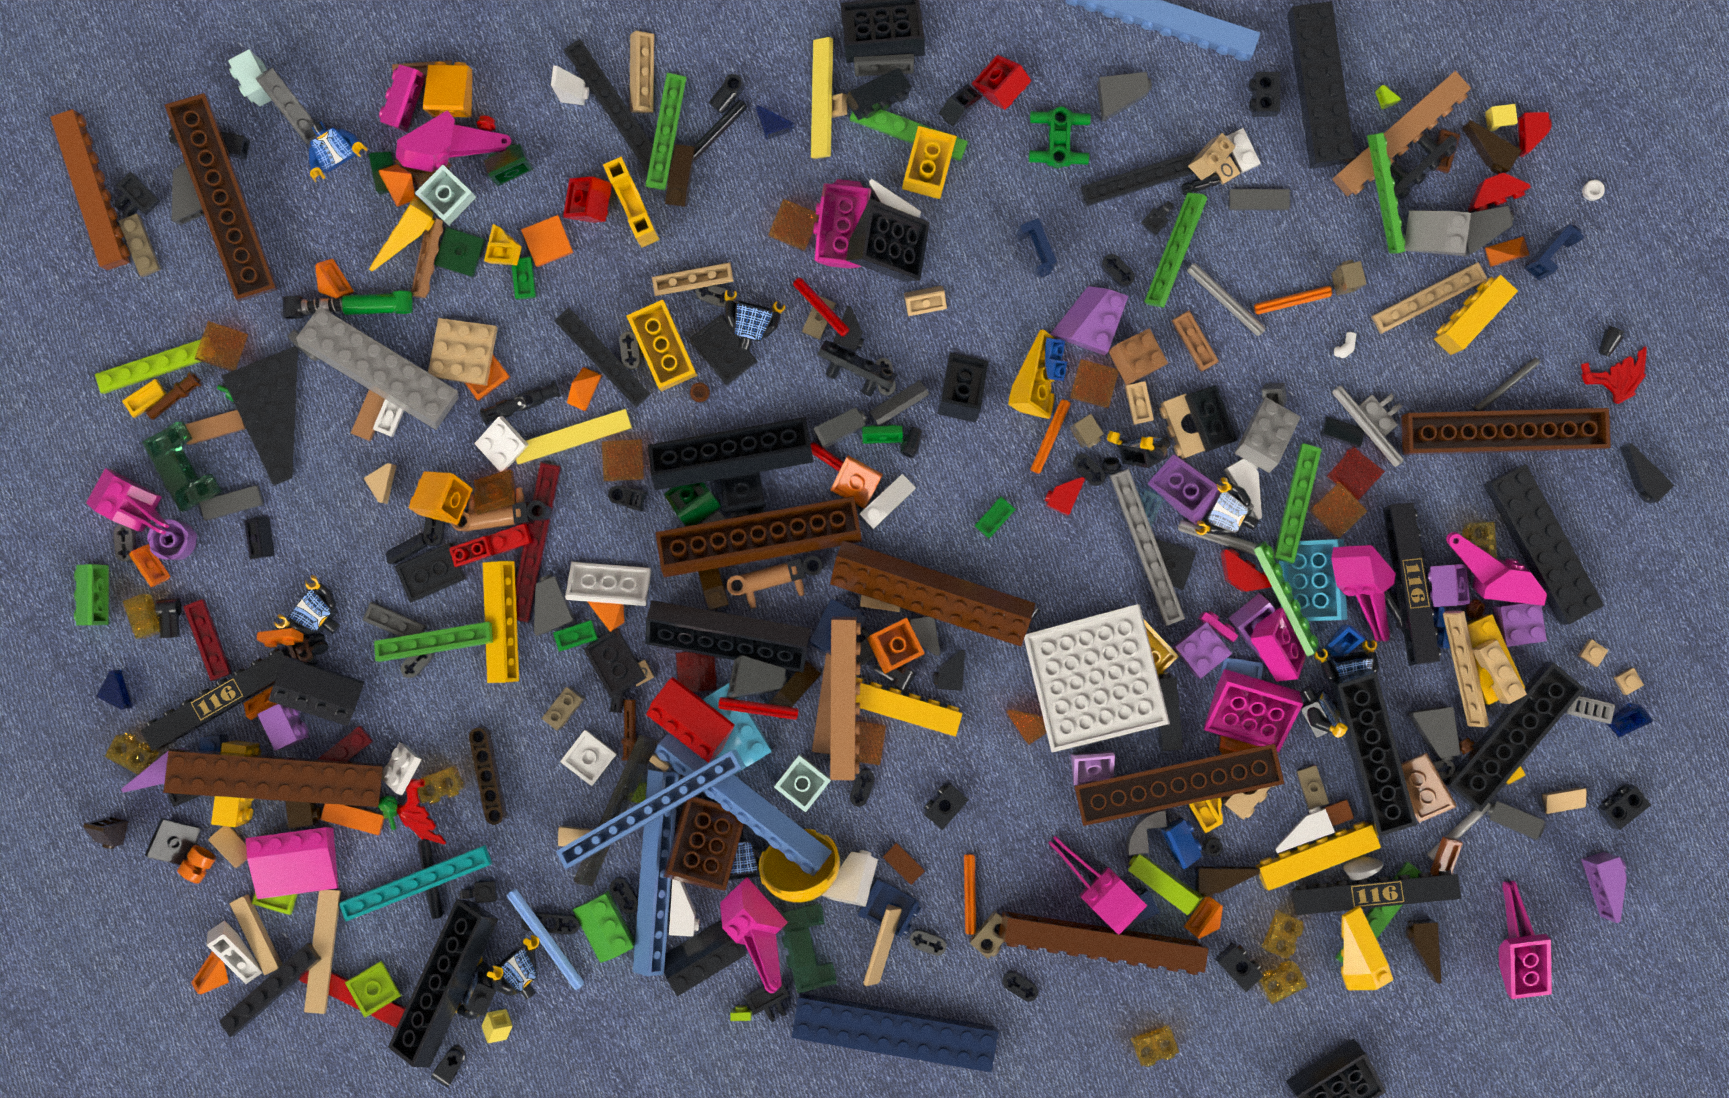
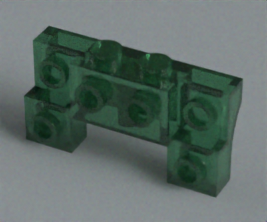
M184 421L175 422L142 442L155 465L156 471L160 474L166 489L170 492L180 512L188 511L202 501H207L221 492L213 474H206L198 478L181 447L193 439Z
M821 902L782 911L781 915L788 922L784 926L783 946L784 949L788 948L789 956H786L788 968H792L797 993L837 984L833 962L817 965L810 931L812 926L825 924Z

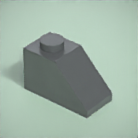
M932 617L910 619V625L920 645L934 655L939 656L940 649L935 619Z

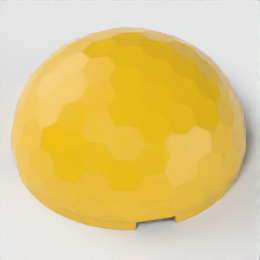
M804 829L832 851L814 877L805 873L798 864L788 860L784 853L770 845L765 852H762L759 860L760 876L766 888L776 897L789 902H807L823 895L836 880L840 866L838 849L828 835H822L813 829Z

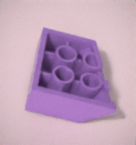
M1088 286L1050 335L1105 356L1111 346L1128 296L1110 289Z

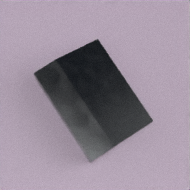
M864 0L840 3L846 63L854 62V57L902 54H914V57L925 56V37L919 0Z
M869 199L849 240L846 261L904 282L920 281L930 222Z
M1354 1038L1286 1080L1295 1098H1377L1386 1092L1367 1054Z

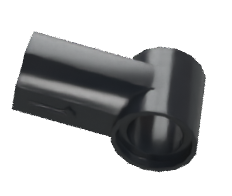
M736 74L728 75L723 85L709 101V104L723 114L733 100L743 92L744 85L741 78ZM732 81L739 82L736 89L729 88Z
M158 599L155 603V612L157 617H159L160 638L180 637L179 616L182 612L180 599Z
M879 663L874 668L876 672L887 677L893 684L905 691L916 676V673L903 665L886 674L883 673Z

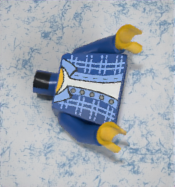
M322 121L311 127L317 137L310 141V176L314 182H317L316 177L318 175L325 179L323 172L329 173L356 155L361 157L359 154L360 150L368 151V149L359 141L355 134L343 128L337 129L333 127L327 130Z

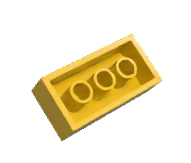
M1501 274L1495 278L1491 276L1487 281L1484 280L1476 288L1478 291L1474 295L1471 294L1463 302L1465 306L1460 310L1454 311L1449 317L1451 320L1437 329L1436 333L1438 335L1434 340L1450 355L1464 350L1518 292Z
M664 300L626 315L661 392L698 376Z
M1484 614L1480 618L1468 621L1467 627L1472 649L1488 640H1497L1525 689L1493 615ZM1474 656L1484 704L1498 701L1499 699L1491 686L1494 684L1491 675L1485 668L1479 665Z
M238 740L222 743L221 752L261 755L260 743ZM215 796L211 824L238 827L249 823L253 816L251 804L254 799Z

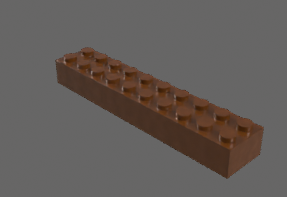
M202 93L165 104L164 106L235 300L240 302L278 290L208 96Z
M1609 408L1426 412L1401 415L1402 455L1586 451L1611 448Z
M854 496L655 532L660 567L664 578L841 546L843 541L852 544L862 542Z
M846 541L842 542L838 551L830 581L831 585L1020 647L1025 638L1036 604Z
M1275 744L1082 784L1074 786L1083 826L1285 783Z
M170 748L168 751L163 793L378 807L383 766L376 763Z
M1002 911L999 936L1010 947L1025 945L1030 950L1038 951L1039 948H1045L1047 952L1058 954L1059 951L1067 952V955L1074 957L1084 954L1087 955V958L1094 960L1104 957L1107 961L1114 963L1123 960L1126 961V964L1133 966L1143 963L1146 964V967L1153 969L1163 966L1166 967V970L1178 972V969H1182L1192 975H1198V972L1205 973L1209 948L1196 940L1132 930H1123L1118 935L1111 927Z

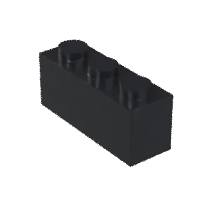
M897 68L849 91L846 102L858 121L863 118L868 119L881 109L884 111L896 102L905 101L909 97L912 86L901 69Z

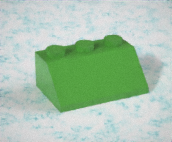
M76 565L74 579L76 581V590L74 592L76 610L74 611V619L76 625H109V565Z
M609 890L573 909L600 963L613 959L634 948L635 940Z

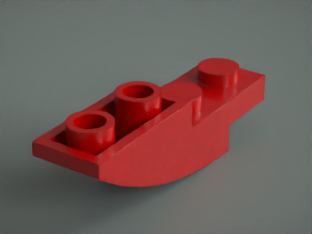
M526 523L451 547L449 550L454 566L459 567L517 549L533 542Z

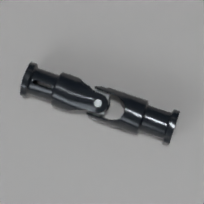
M553 380L551 384L540 388L538 386L517 394L513 397L514 400L504 399L496 402L494 406L489 408H480V414L484 423L489 425L490 422L496 420L499 416L507 418L512 416L517 410L525 411L544 404L546 400L557 396L559 398L561 397L560 390L555 380ZM522 395H530L533 398V403L527 407L526 400Z

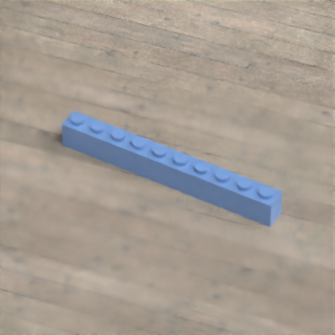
M1065 0L1069 5H1080L1087 11H1098L1109 18L1117 17L1122 19L1124 23H1135L1141 25V28L1145 30L1153 29L1159 31L1163 36L1178 37L1182 42H1193L1200 48H1211L1221 55L1229 54L1235 56V59L1240 61H1249L1251 59L1260 32L1163 0Z
M670 733L661 740L655 751L662 761L669 763L677 773L683 774L685 777L709 764ZM735 775L729 776L704 791L709 798L715 799L721 804L723 809L734 814L741 823L752 828L756 835L762 836L773 848L780 850L788 860L794 861L805 873L813 877L832 853L830 849Z
M736 749L731 750L556 852L565 869H568L746 766Z
M648 770L646 799L676 783L679 773L669 770L666 772L662 770ZM676 807L644 825L633 972L645 976L664 975L671 879L663 877L674 840Z

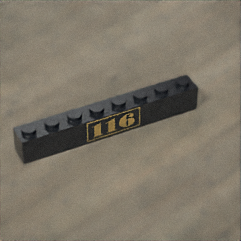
M1413 502L1392 504L1383 508L1392 568L1396 573L1395 586L1408 664L1413 666L1439 662L1441 651L1437 645V629L1433 621L1434 610L1430 604L1431 591L1427 586V569L1424 567L1423 562L1424 550L1420 544L1421 532L1416 520L1417 510L1414 508Z
M279 648L272 650L268 653L269 657L263 660L259 658L250 663V668L246 670L242 668L234 672V677L229 680L224 678L216 683L217 687L211 690L207 688L199 692V697L194 700L192 698L185 700L181 703L182 707L177 710L174 708L163 713V718L159 720L155 718L145 724L147 727L140 731L152 751L161 750L274 685L284 657H291L288 650H280Z
M1451 870L1439 871V875L1431 876V872L1418 873V877L1410 878V874L1397 875L1398 879L1390 880L1389 876L1377 877V881L1369 882V878L1356 880L1357 883L1349 884L1348 880L1337 881L1334 886H1328V883H1317L1315 888H1308V885H1297L1295 890H1291L1293 910L1295 915L1352 910L1358 905L1361 909L1462 899L1458 874L1451 873Z

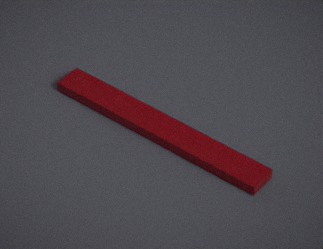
M540 462L533 501L545 502L549 504L551 510L553 509L561 466ZM541 506L536 509L537 516L543 513ZM551 517L544 522L533 520L534 523L528 524L533 543L523 546L515 584L518 621L530 622L536 584L538 582Z

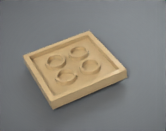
M438 318L428 373L438 379L487 386L498 328L493 325Z

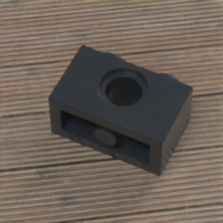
M950 782L948 785L943 784L937 791L939 795L935 800L930 799L923 807L925 809L924 815L942 831L969 800ZM942 800L950 802V807L947 810L939 808V803Z
M1231 943L1215 960L1245 992H1248L1264 976L1260 972L1262 968L1254 959L1250 962L1246 957L1248 953L1240 944L1236 947ZM1242 961L1245 962V967L1238 971L1236 969L1237 964Z

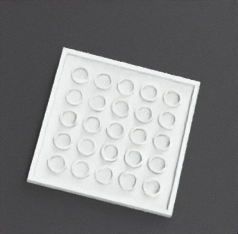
M1139 604L1025 635V645L1051 752L1170 724Z

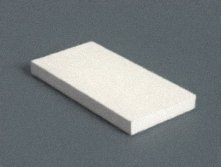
M571 562L565 595L566 600L646 606L651 568Z

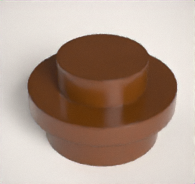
M698 382L692 385L690 396L694 401L704 402L709 398L710 390L706 384Z
M1478 599L1470 601V604L1466 606L1467 616L1472 619L1480 618L1484 613L1485 605Z
M1470 738L1463 740L1459 743L1460 752L1463 755L1474 749L1472 745L1475 742L1471 741Z

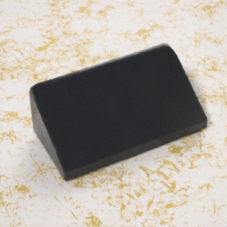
M1326 416L1320 436L1359 448L1363 442L1364 430Z
M256 517L244 520L249 558L258 559L274 556L269 517Z
M419 533L388 550L386 553L387 563L395 565L427 547L428 544L425 543L423 535Z

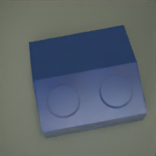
M1181 817L1168 823L1167 827L1160 828L1176 863L1181 868H1188L1202 857L1200 853L1202 847L1198 839L1194 840L1191 834L1194 830L1189 820L1185 821Z

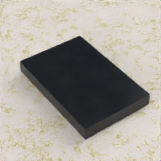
M719 315L690 338L726 386L758 362L749 350L738 347L740 338L734 335L733 330L729 328L727 321L722 315Z
M1216 385L1184 396L1206 452L1237 441Z
M447 543L395 566L410 603L466 580L462 567L454 566L449 548L453 547L451 543Z
M618 628L583 648L612 699L647 678Z

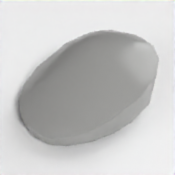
M1360 856L1347 861L1343 869L1351 880H1361L1377 873L1383 867V862L1376 858Z

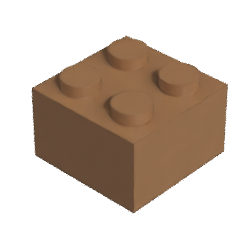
M1150 328L1118 343L1108 351L1126 386L1168 364Z

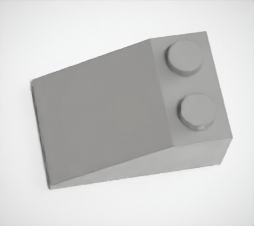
M1409 211L1405 251L1465 256L1471 213Z

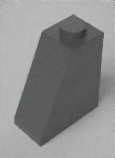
M1147 72L1099 77L1097 87L1101 121H1107L1148 95L1149 90L1152 89L1151 78L1147 76Z
M185 162L173 170L172 220L179 225L204 215Z
M1509 206L1471 213L1466 255L1463 257L1473 254L1513 225L1514 217Z
M854 408L813 429L823 449H826L861 430L862 427H866L864 422L867 419L862 410L858 412L857 408Z
M546 575L540 578L541 582L536 584L535 636H540L576 621L558 576Z
M740 656L734 660L727 698L733 699L775 692L786 683V669L746 656Z
M1443 706L1408 711L1409 718L1435 757L1446 761L1453 760L1454 756L1460 755L1453 707Z
M1499 801L1495 805L1491 804L1487 814L1490 816V821L1538 842L1547 824L1542 819Z

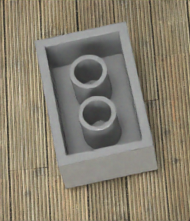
M1265 397L1257 406L1235 454L1270 473L1279 464L1301 417Z

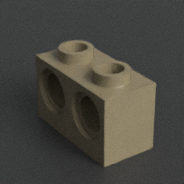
M1353 260L1342 262V265L1336 266V270L1331 273L1337 296L1355 292L1367 284L1361 261L1354 262Z
M1089 414L1069 428L1081 448L1087 446L1089 449L1101 441L1099 437L1104 434L1092 414Z
M567 686L541 719L555 730H561L586 698L573 687Z
M996 910L980 926L976 934H973L969 939L970 944L987 959L991 956L995 957L1001 950L999 946L1004 942L999 933L994 930L995 926L1002 922V915ZM984 939H990L992 944L984 948L981 946V942Z

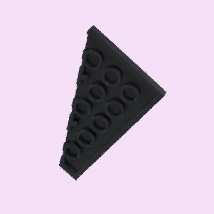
M297 346L221 375L273 486L293 478Z

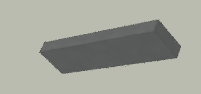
M269 68L256 77L257 82L307 145L310 144V141L317 137L311 128L316 122L274 68Z

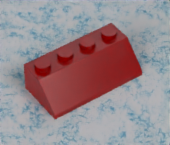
M671 677L661 689L646 713L648 717L708 763L722 751L735 727V724L674 677Z

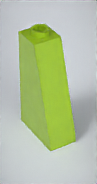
M1144 854L1134 855L1128 863L1131 866L1128 869L1129 872L1186 915L1191 914L1204 897Z

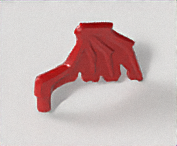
M1644 346L1642 350L1637 352L1638 359L1635 366L1634 359L1629 356L1622 360V364L1618 362L1610 367V375L1606 371L1603 373L1591 372L1589 363L1580 364L1584 383L1586 385H1604L1613 394L1612 401L1616 404L1636 395V388L1646 376L1644 372L1647 347Z
M411 779L406 787L408 799L403 806L397 805V814L405 827L412 829L422 840L425 838L440 844H446L442 835L430 831L434 830L436 825L432 819L428 818L429 813L425 807L418 805L420 799L417 788L424 787L425 780Z

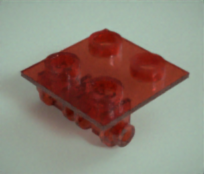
M1352 447L1345 452V456L1331 470L1327 477L1358 501L1385 471L1355 447Z
M691 652L676 653L677 678L681 684L692 692L717 689L714 656Z

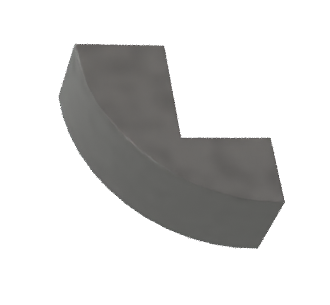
M1165 810L1146 813L1135 822L1127 837V854L1149 853L1147 829L1167 827Z

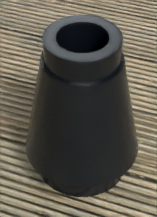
M1612 326L1604 330L1598 353L1610 357L1623 340L1624 331Z
M911 427V430L899 446L902 455L914 458L918 454L922 430Z

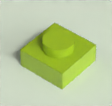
M746 1005L735 1006V1009H731V1021H751L752 1011Z

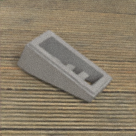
M1579 696L1568 708L1566 714L1611 724L1615 704ZM1579 700L1581 701L1579 711L1575 712L1577 701ZM1586 702H1587V703H1589V704H1588V708H1587V713L1584 714V710H1585V706H1586ZM1595 704H1596V705H1597L1596 713H1595V716H1592V715H1593V711H1594V706H1595Z

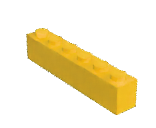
M483 562L485 622L492 623L493 643L486 644L487 683L518 682L515 562Z
M856 677V683H860V695H856V703H860L861 709L956 737L963 714L959 712V707L949 704L947 708L939 706V701L928 699V702L920 700L921 696L909 693V696L901 694L902 691L890 687L888 691L882 689V684L871 682L868 685L862 683V678Z
M1365 821L1358 822L1353 825L1354 828L1337 830L1334 832L1335 835L1331 837L1323 836L1316 839V842L1310 845L1309 843H1304L1297 846V850L1291 852L1286 850L1280 852L1276 858L1271 859V857L1260 860V864L1255 866L1260 869L1259 876L1263 887L1270 891L1381 848L1373 825L1365 823Z

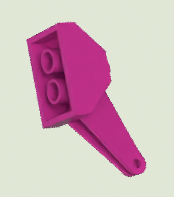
M447 110L398 139L396 158L404 167L433 172L442 165L446 166L448 159L451 157L505 151L506 147L511 145V138L505 134L454 125L455 119Z
M109 468L104 469L86 502L95 512L136 531L143 532L147 525L156 532L165 535L166 531L150 522V519L165 528L170 526L155 510L162 496Z
M1451 532L1447 535V543L1475 575L1472 588L1484 599L1545 605L1546 592L1533 574L1524 567L1525 565L1520 564L1517 559L1506 558L1505 560H1497L1459 533Z
M1372 545L1333 547L1331 559L1336 586L1345 595H1356L1373 631L1375 640L1377 642L1382 640L1388 641L1390 632L1384 592L1394 584L1396 573Z
M1054 836L1053 838L1068 853L1097 876L1088 884L1065 855L1051 841L1048 842L1086 885V888L1079 894L1080 897L1119 935L1147 905L1108 866L1099 874Z
M747 877L720 902L722 928L736 943L746 945L762 979L764 988L767 992L774 993L782 985L776 933L788 922Z
M1513 880L1509 884L1505 881L1503 882V892L1509 938L1505 939L1499 946V967L1506 992L1511 999L1552 994L1551 939L1547 934H1534L1516 882ZM1517 919L1520 926L1522 937L1519 936Z

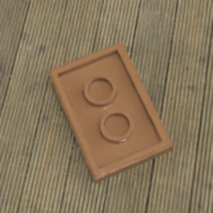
M1427 752L1401 763L1414 814L1419 823L1456 807L1455 801Z

